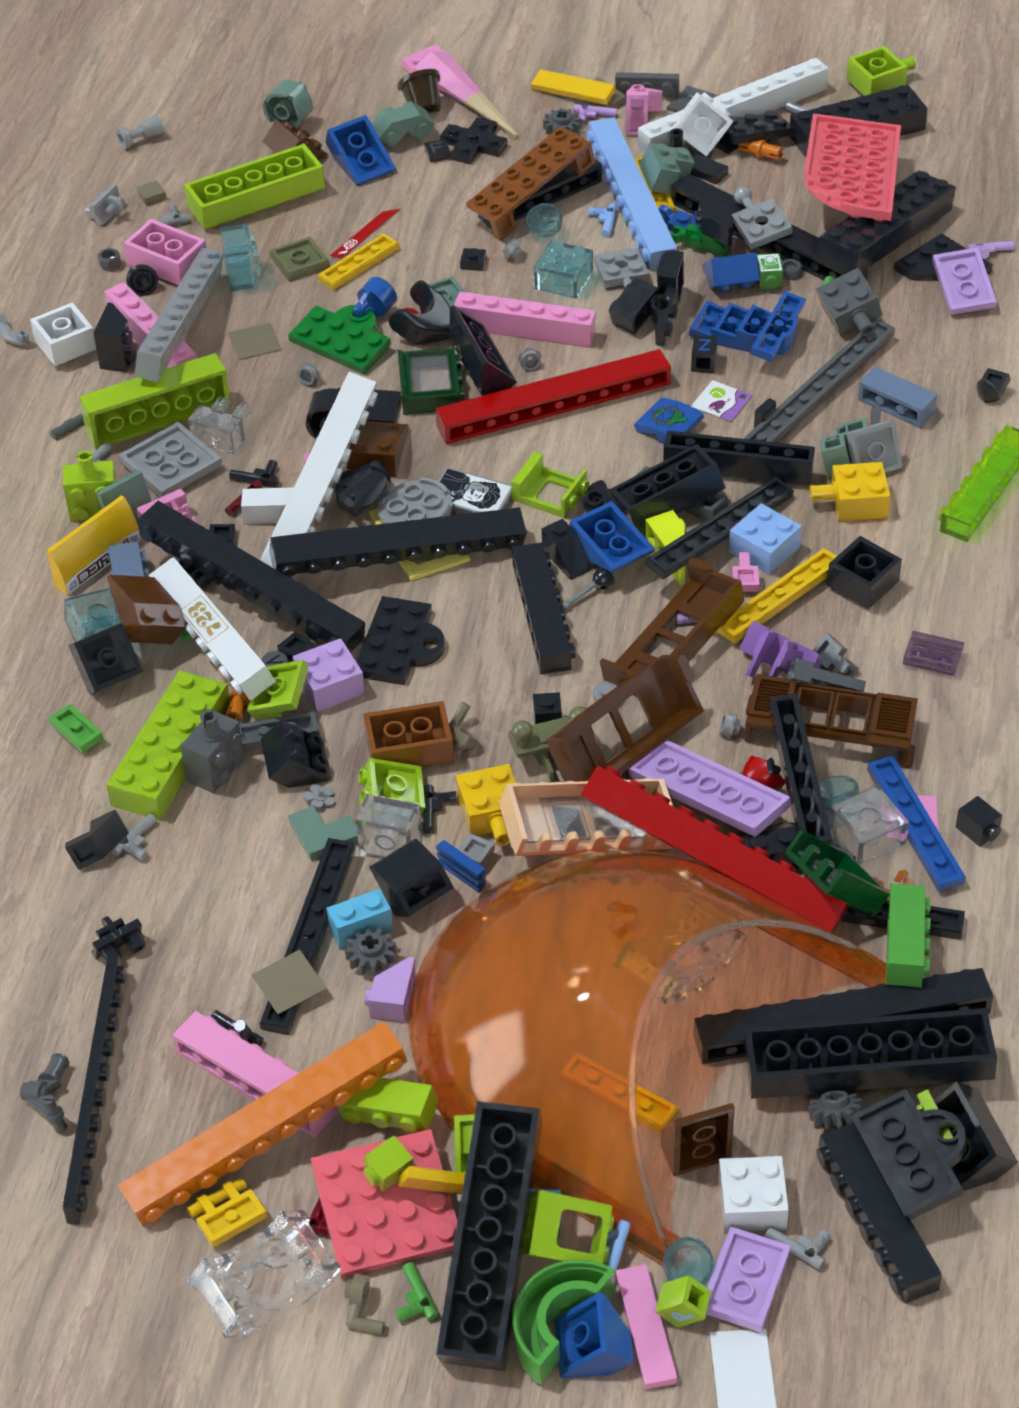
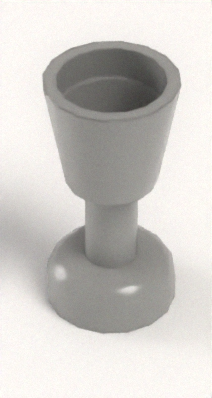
M156 114L139 124V128L128 131L124 127L116 129L118 142L123 149L130 148L132 140L141 136L150 138L164 135L162 121Z

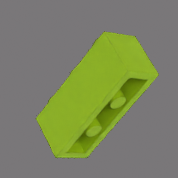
M382 1077L371 1088L362 1089L351 1096L345 1104L337 1107L342 1118L350 1123L357 1124L363 1122L380 1128L394 1127L414 1133L416 1131L429 1130L439 1101L432 1085Z

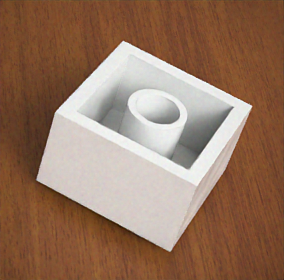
M73 302L30 319L34 341L54 366L96 350L93 327Z
M782 1156L719 1159L718 1183L724 1233H728L730 1226L746 1232L768 1231L770 1227L777 1231L787 1230L789 1210Z

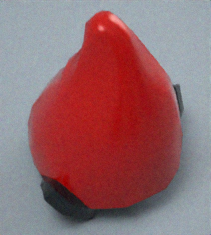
M749 756L740 773L776 791L781 790L785 785V781L780 775L781 768L775 765L771 757L768 760H764L760 757Z

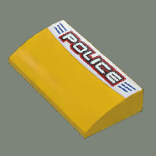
M122 495L46 550L54 587L69 596L111 564L108 546L137 541L139 543L142 541L137 521L125 497Z

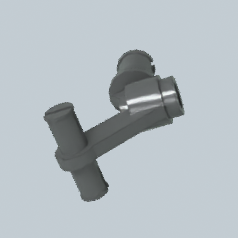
M54 1053L45 1071L39 1074L38 1079L23 1083L20 1089L21 1099L45 1116L47 1121L53 1124L56 1133H62L67 1128V1124L63 1119L64 1111L62 1107L57 1105L54 1096L50 1095L51 1090L60 1088V1079L70 1063L68 1057L61 1053Z

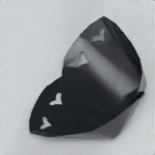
M374 460L342 471L340 480L335 485V493L347 506L353 509L361 508L386 497L390 492L391 479L382 462ZM342 485L348 486V487L343 491L344 487H342ZM348 496H355V501L353 502L352 498Z

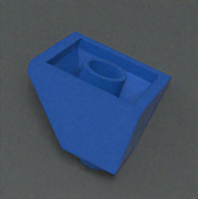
M599 1292L554 1318L556 1339L559 1341L560 1349L559 1374L561 1378L612 1375L634 1362L631 1333L604 1293Z

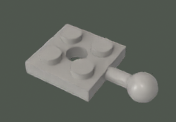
M740 186L735 190V201L739 204H744L746 209L731 214L732 222L751 250L793 233L791 224L773 198L755 205L751 200L752 192L748 187ZM766 222L767 224L761 226L758 223Z
M628 248L623 251L604 252L594 255V264L604 288L622 285L625 287L635 277L646 282L649 281V272L638 248Z

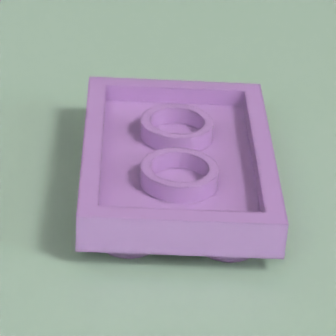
M978 247L933 255L932 262L950 315L996 307L997 301Z
M730 1226L707 1286L711 1290L706 1315L762 1333L788 1261L791 1246Z

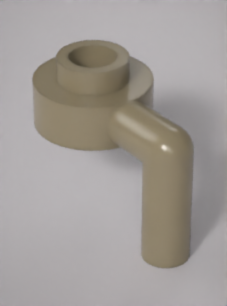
M465 702L460 703L449 723L453 745L463 751H466L467 748L473 749L478 741L475 735L460 727L471 708Z
M356 1273L353 1279L347 1280L344 1297L349 1299L346 1326L354 1330L383 1335L385 1322L360 1317L361 1310L367 1301L370 1277Z

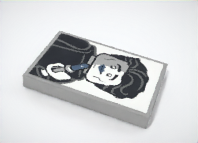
M446 467L438 479V482L445 485L449 490L452 499L451 512L468 514L505 509L512 498L510 484Z

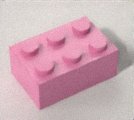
M150 219L123 243L127 265L132 267L138 264L149 265L156 271L159 278L177 285L183 279L201 248H207L205 239Z

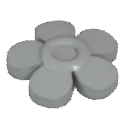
M317 784L311 785L309 791L303 795L304 801L311 803V806H314L315 809H322V806L331 807L335 802L332 797L334 791L329 787L322 789Z

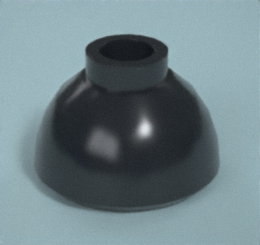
M138 264L128 271L126 283L136 295L145 296L151 294L156 289L158 275L149 265Z

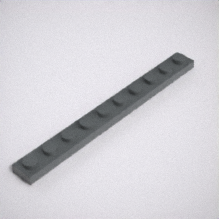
M875 318L871 322L875 327L871 335L862 336L860 332L743 439L778 443L894 336L895 327Z

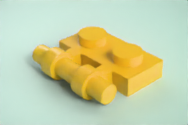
M242 1177L233 1182L229 1180L221 1184L219 1190L208 1196L203 1194L196 1198L197 1202L187 1207L191 1218L201 1213L204 1214L196 1219L197 1226L212 1248L267 1218L265 1208L251 1189L239 1194L240 1191L247 1188ZM224 1200H228V1202L220 1205L219 1207H214L215 1205L223 1202Z

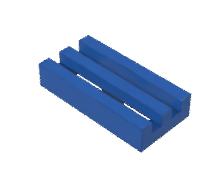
M442 840L436 846L438 860L445 870L478 893L486 887L484 867L445 840Z

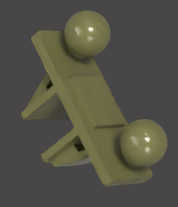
M577 706L571 710L568 717L531 725L524 720L516 722L512 730L508 732V737L516 757L521 758L534 754L539 765H543L550 782L554 781V771L547 754L550 748L546 740L573 721L574 717L587 708ZM589 726L590 729H591V732H592V734H593V736H594V738H595V733H594V731H593V729H592V726Z

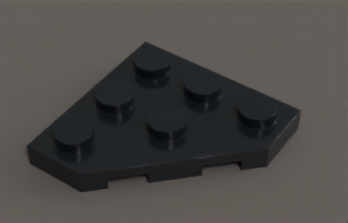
M941 233L894 263V270L909 280H920V277H934V281H939L932 262L933 255L965 250L966 248ZM982 258L988 275L992 272L993 265Z

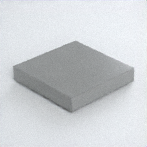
M889 419L846 433L852 464L882 462L885 473L903 468L894 420Z

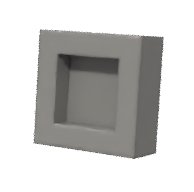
M470 833L458 850L483 867L495 851L494 843Z

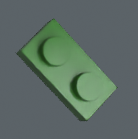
M71 704L49 717L50 725L81 753L104 740L102 731Z

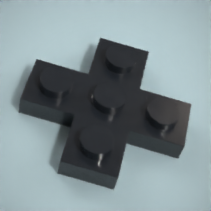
M477 117L469 128L448 124L440 135V140L445 139L447 145L455 146L450 152V159L469 165L479 153L500 157L508 146V138L493 134L497 129V121Z

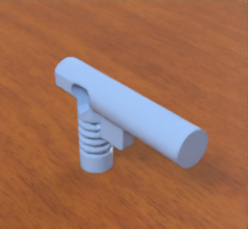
M610 203L608 208L589 207L588 215L599 216L598 221L604 222L602 230L604 237L611 235L617 210L615 203Z
M619 1220L616 1230L612 1229L607 1235L606 1246L609 1248V1255L605 1265L613 1268L615 1271L617 1270L631 1223L624 1220Z

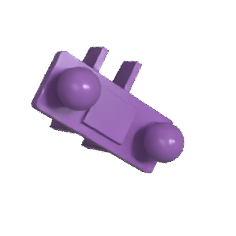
M754 621L751 623L740 646V650L753 656L746 673L750 677H755L762 662L772 666L769 676L778 677L781 672L788 674L791 661L795 662V658L814 662V668L820 669L821 667L819 653Z

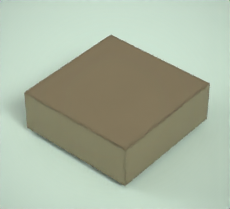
M157 180L136 187L137 194L146 205L166 198V193Z

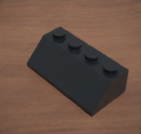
M452 305L450 307L449 335L454 342L455 350L462 356L461 362L470 370L469 376L478 384V392L484 396L512 388L517 381L484 325L455 305Z
M695 444L611 488L610 492L621 512L641 533L646 530V519L671 510L678 514L685 509L694 507L697 503L708 497L715 496L726 487L717 463L698 444Z

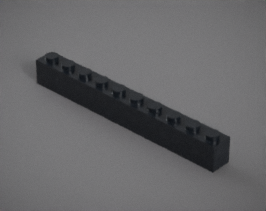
M689 173L671 186V199L674 206L694 216L695 211H699V201L726 199L731 220V214L746 209L744 204H739L735 201L733 195ZM732 222L733 235L744 240V238ZM760 222V223H758V224H760V225L762 226V225H765V224H767V223H766V222ZM792 224V234L758 247L770 254L779 253L782 260H797L801 263L802 270L823 281L828 276L838 278L845 274L817 261L816 254L819 238ZM868 268L862 272L866 280L868 277Z
M159 500L139 517V535L144 540L152 542L166 553L182 560L186 565L201 571L206 577L216 580L228 590L243 596L248 602L258 605L268 614L280 618L290 627L305 633L310 639L324 645L341 638L350 653L364 639L365 622Z
M518 507L276 536L270 538L269 553L272 567L291 577L301 573L316 574L325 570L341 571L349 567L358 566L365 568L374 564L383 563L390 565L398 561L408 560L414 562L422 558L433 557L438 559L447 555H467L471 552H492L495 549L503 548L512 549L513 546L524 545L527 532L521 508Z
M983 968L964 969L960 972L935 974L931 977L923 978L922 988L878 984L869 988L849 989L845 992L821 994L817 997L806 999H792L788 1002L772 1005L763 1004L749 1009H735L730 1012L714 1015L706 1014L694 1018L693 1036L701 1063L707 1064L745 1057V1027L987 1008L988 1014H990L993 994Z

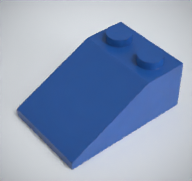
M367 115L327 130L325 143L334 160L356 186L396 171V167Z
M612 501L571 520L569 526L577 533L588 560L611 573L655 552V548Z

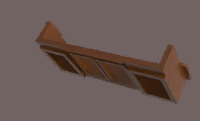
M691 558L687 564L690 580L615 663L604 658L599 661L603 679L618 686L655 661L657 657L645 653L644 650L657 636L679 644L670 655H684L688 662H690L714 633L745 602L741 580L714 571V565L698 558ZM678 613L699 621L686 637L664 629Z
M660 656L636 675L626 679L574 717L573 721L546 740L550 748L549 751L564 782L589 781L597 765L603 769L608 765L623 773L704 712L691 683L694 680V673L686 656ZM636 693L652 728L632 741L617 706ZM609 713L625 748L608 761H605L589 726Z
M756 674L753 692L749 696L746 708L747 719L744 741L750 742L753 728L773 731L769 716L770 697L797 693L800 705L828 709L825 725L804 722L807 736L903 751L901 766L905 768L913 766L916 748L911 744L918 698L879 692L877 694ZM836 711L866 715L863 731L835 727Z

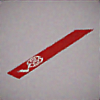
M400 209L382 211L333 252L330 257L342 259Z

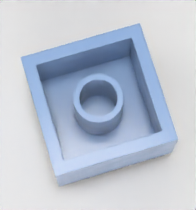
M761 503L730 530L729 553L739 558V552H749L750 565H758L759 570L770 575L800 548L802 526Z

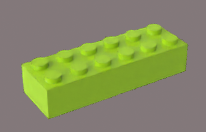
M305 144L184 184L186 205L204 229L213 228L216 225L233 221L248 214L274 207L280 203L294 200L325 188L323 166Z
M216 353L166 368L158 382L138 377L79 396L85 430L95 450L104 442L112 445L171 426L177 422L180 423L231 406L226 369Z
M181 670L178 671L106 784L111 806L143 816L153 814L157 820H161L186 779L181 744L201 723L200 715L203 711L213 710L223 715L226 714L229 707L227 683Z

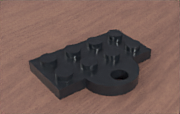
M386 596L381 597L356 661L363 672V678L405 685L412 666L422 667L430 665L443 655L445 649L444 635L437 626L428 623L432 613V604ZM429 644H435V645H437V646L434 647V648H427V647H425L426 645H429Z
M904 1089L850 1116L907 1222L964 1194L959 1181L951 1169L962 1159L967 1148V1136L964 1127L955 1115L940 1109L919 1112L907 1089ZM946 1128L957 1130V1134L951 1139H944L940 1136L941 1132Z

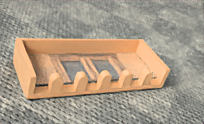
M645 778L636 780L646 786L644 791L654 796L655 792H658L670 799L664 779ZM588 781L506 784L499 802L515 856L674 849L585 800L581 793Z

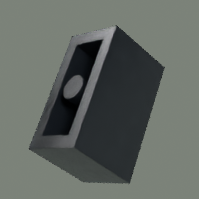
M635 277L630 284L625 286L619 298L610 305L609 314L612 324L635 335L651 315V300L654 296L660 294L658 287Z

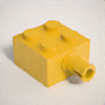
M882 462L833 465L831 484L810 485L809 494L811 501L833 499L838 522L888 518L891 496Z
M510 764L456 775L457 798L469 834L480 836L493 833L495 843L498 846H505L510 843L499 805L506 784L516 783Z

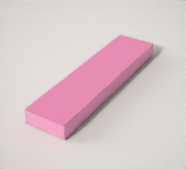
M647 1265L616 1270L615 1277L645 1390L677 1384V1375L661 1316L655 1312L657 1302Z

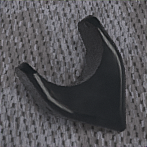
M425 281L415 282L410 289V296L420 307L422 314H415L402 309L396 310L389 318L391 329L405 340L414 344L451 339L449 335V303Z

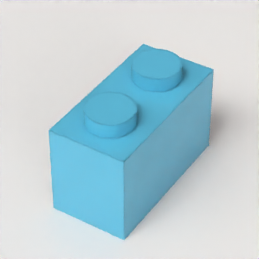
M381 889L327 908L329 930L339 949L347 947V939L355 940L354 931L365 934V928L369 927L371 932L375 933L380 927L382 934L393 930L391 908Z

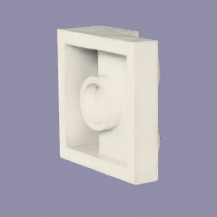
M704 92L702 95L696 93L684 108L685 112L672 129H682L683 139L707 157L733 123V120L729 118L731 114L722 106L719 108L715 107L712 104L714 99Z

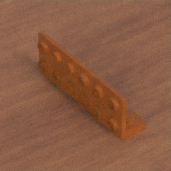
M560 126L466 203L467 208L489 220L495 238L500 241L517 228L512 211L571 162L574 172L579 175L596 163L591 142Z

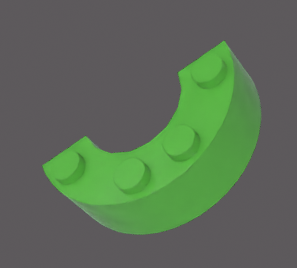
M589 1260L562 1261L537 1272L520 1290L513 1309L514 1347L521 1366L538 1384L542 1385L560 1361L559 1341L548 1329L551 1321L561 1312L575 1307L599 1292L604 1293L609 1299L615 1291V1270L613 1268Z

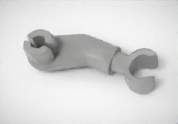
M0 312V334L3 340L18 346L27 345L29 342L28 331L25 329L18 330L17 332L13 331L9 324H7L6 315Z

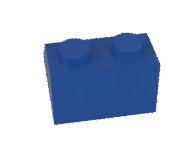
M756 253L712 258L703 264V270L710 289L717 288L718 292L729 291L731 286L740 285V289L754 287L753 283L760 281Z

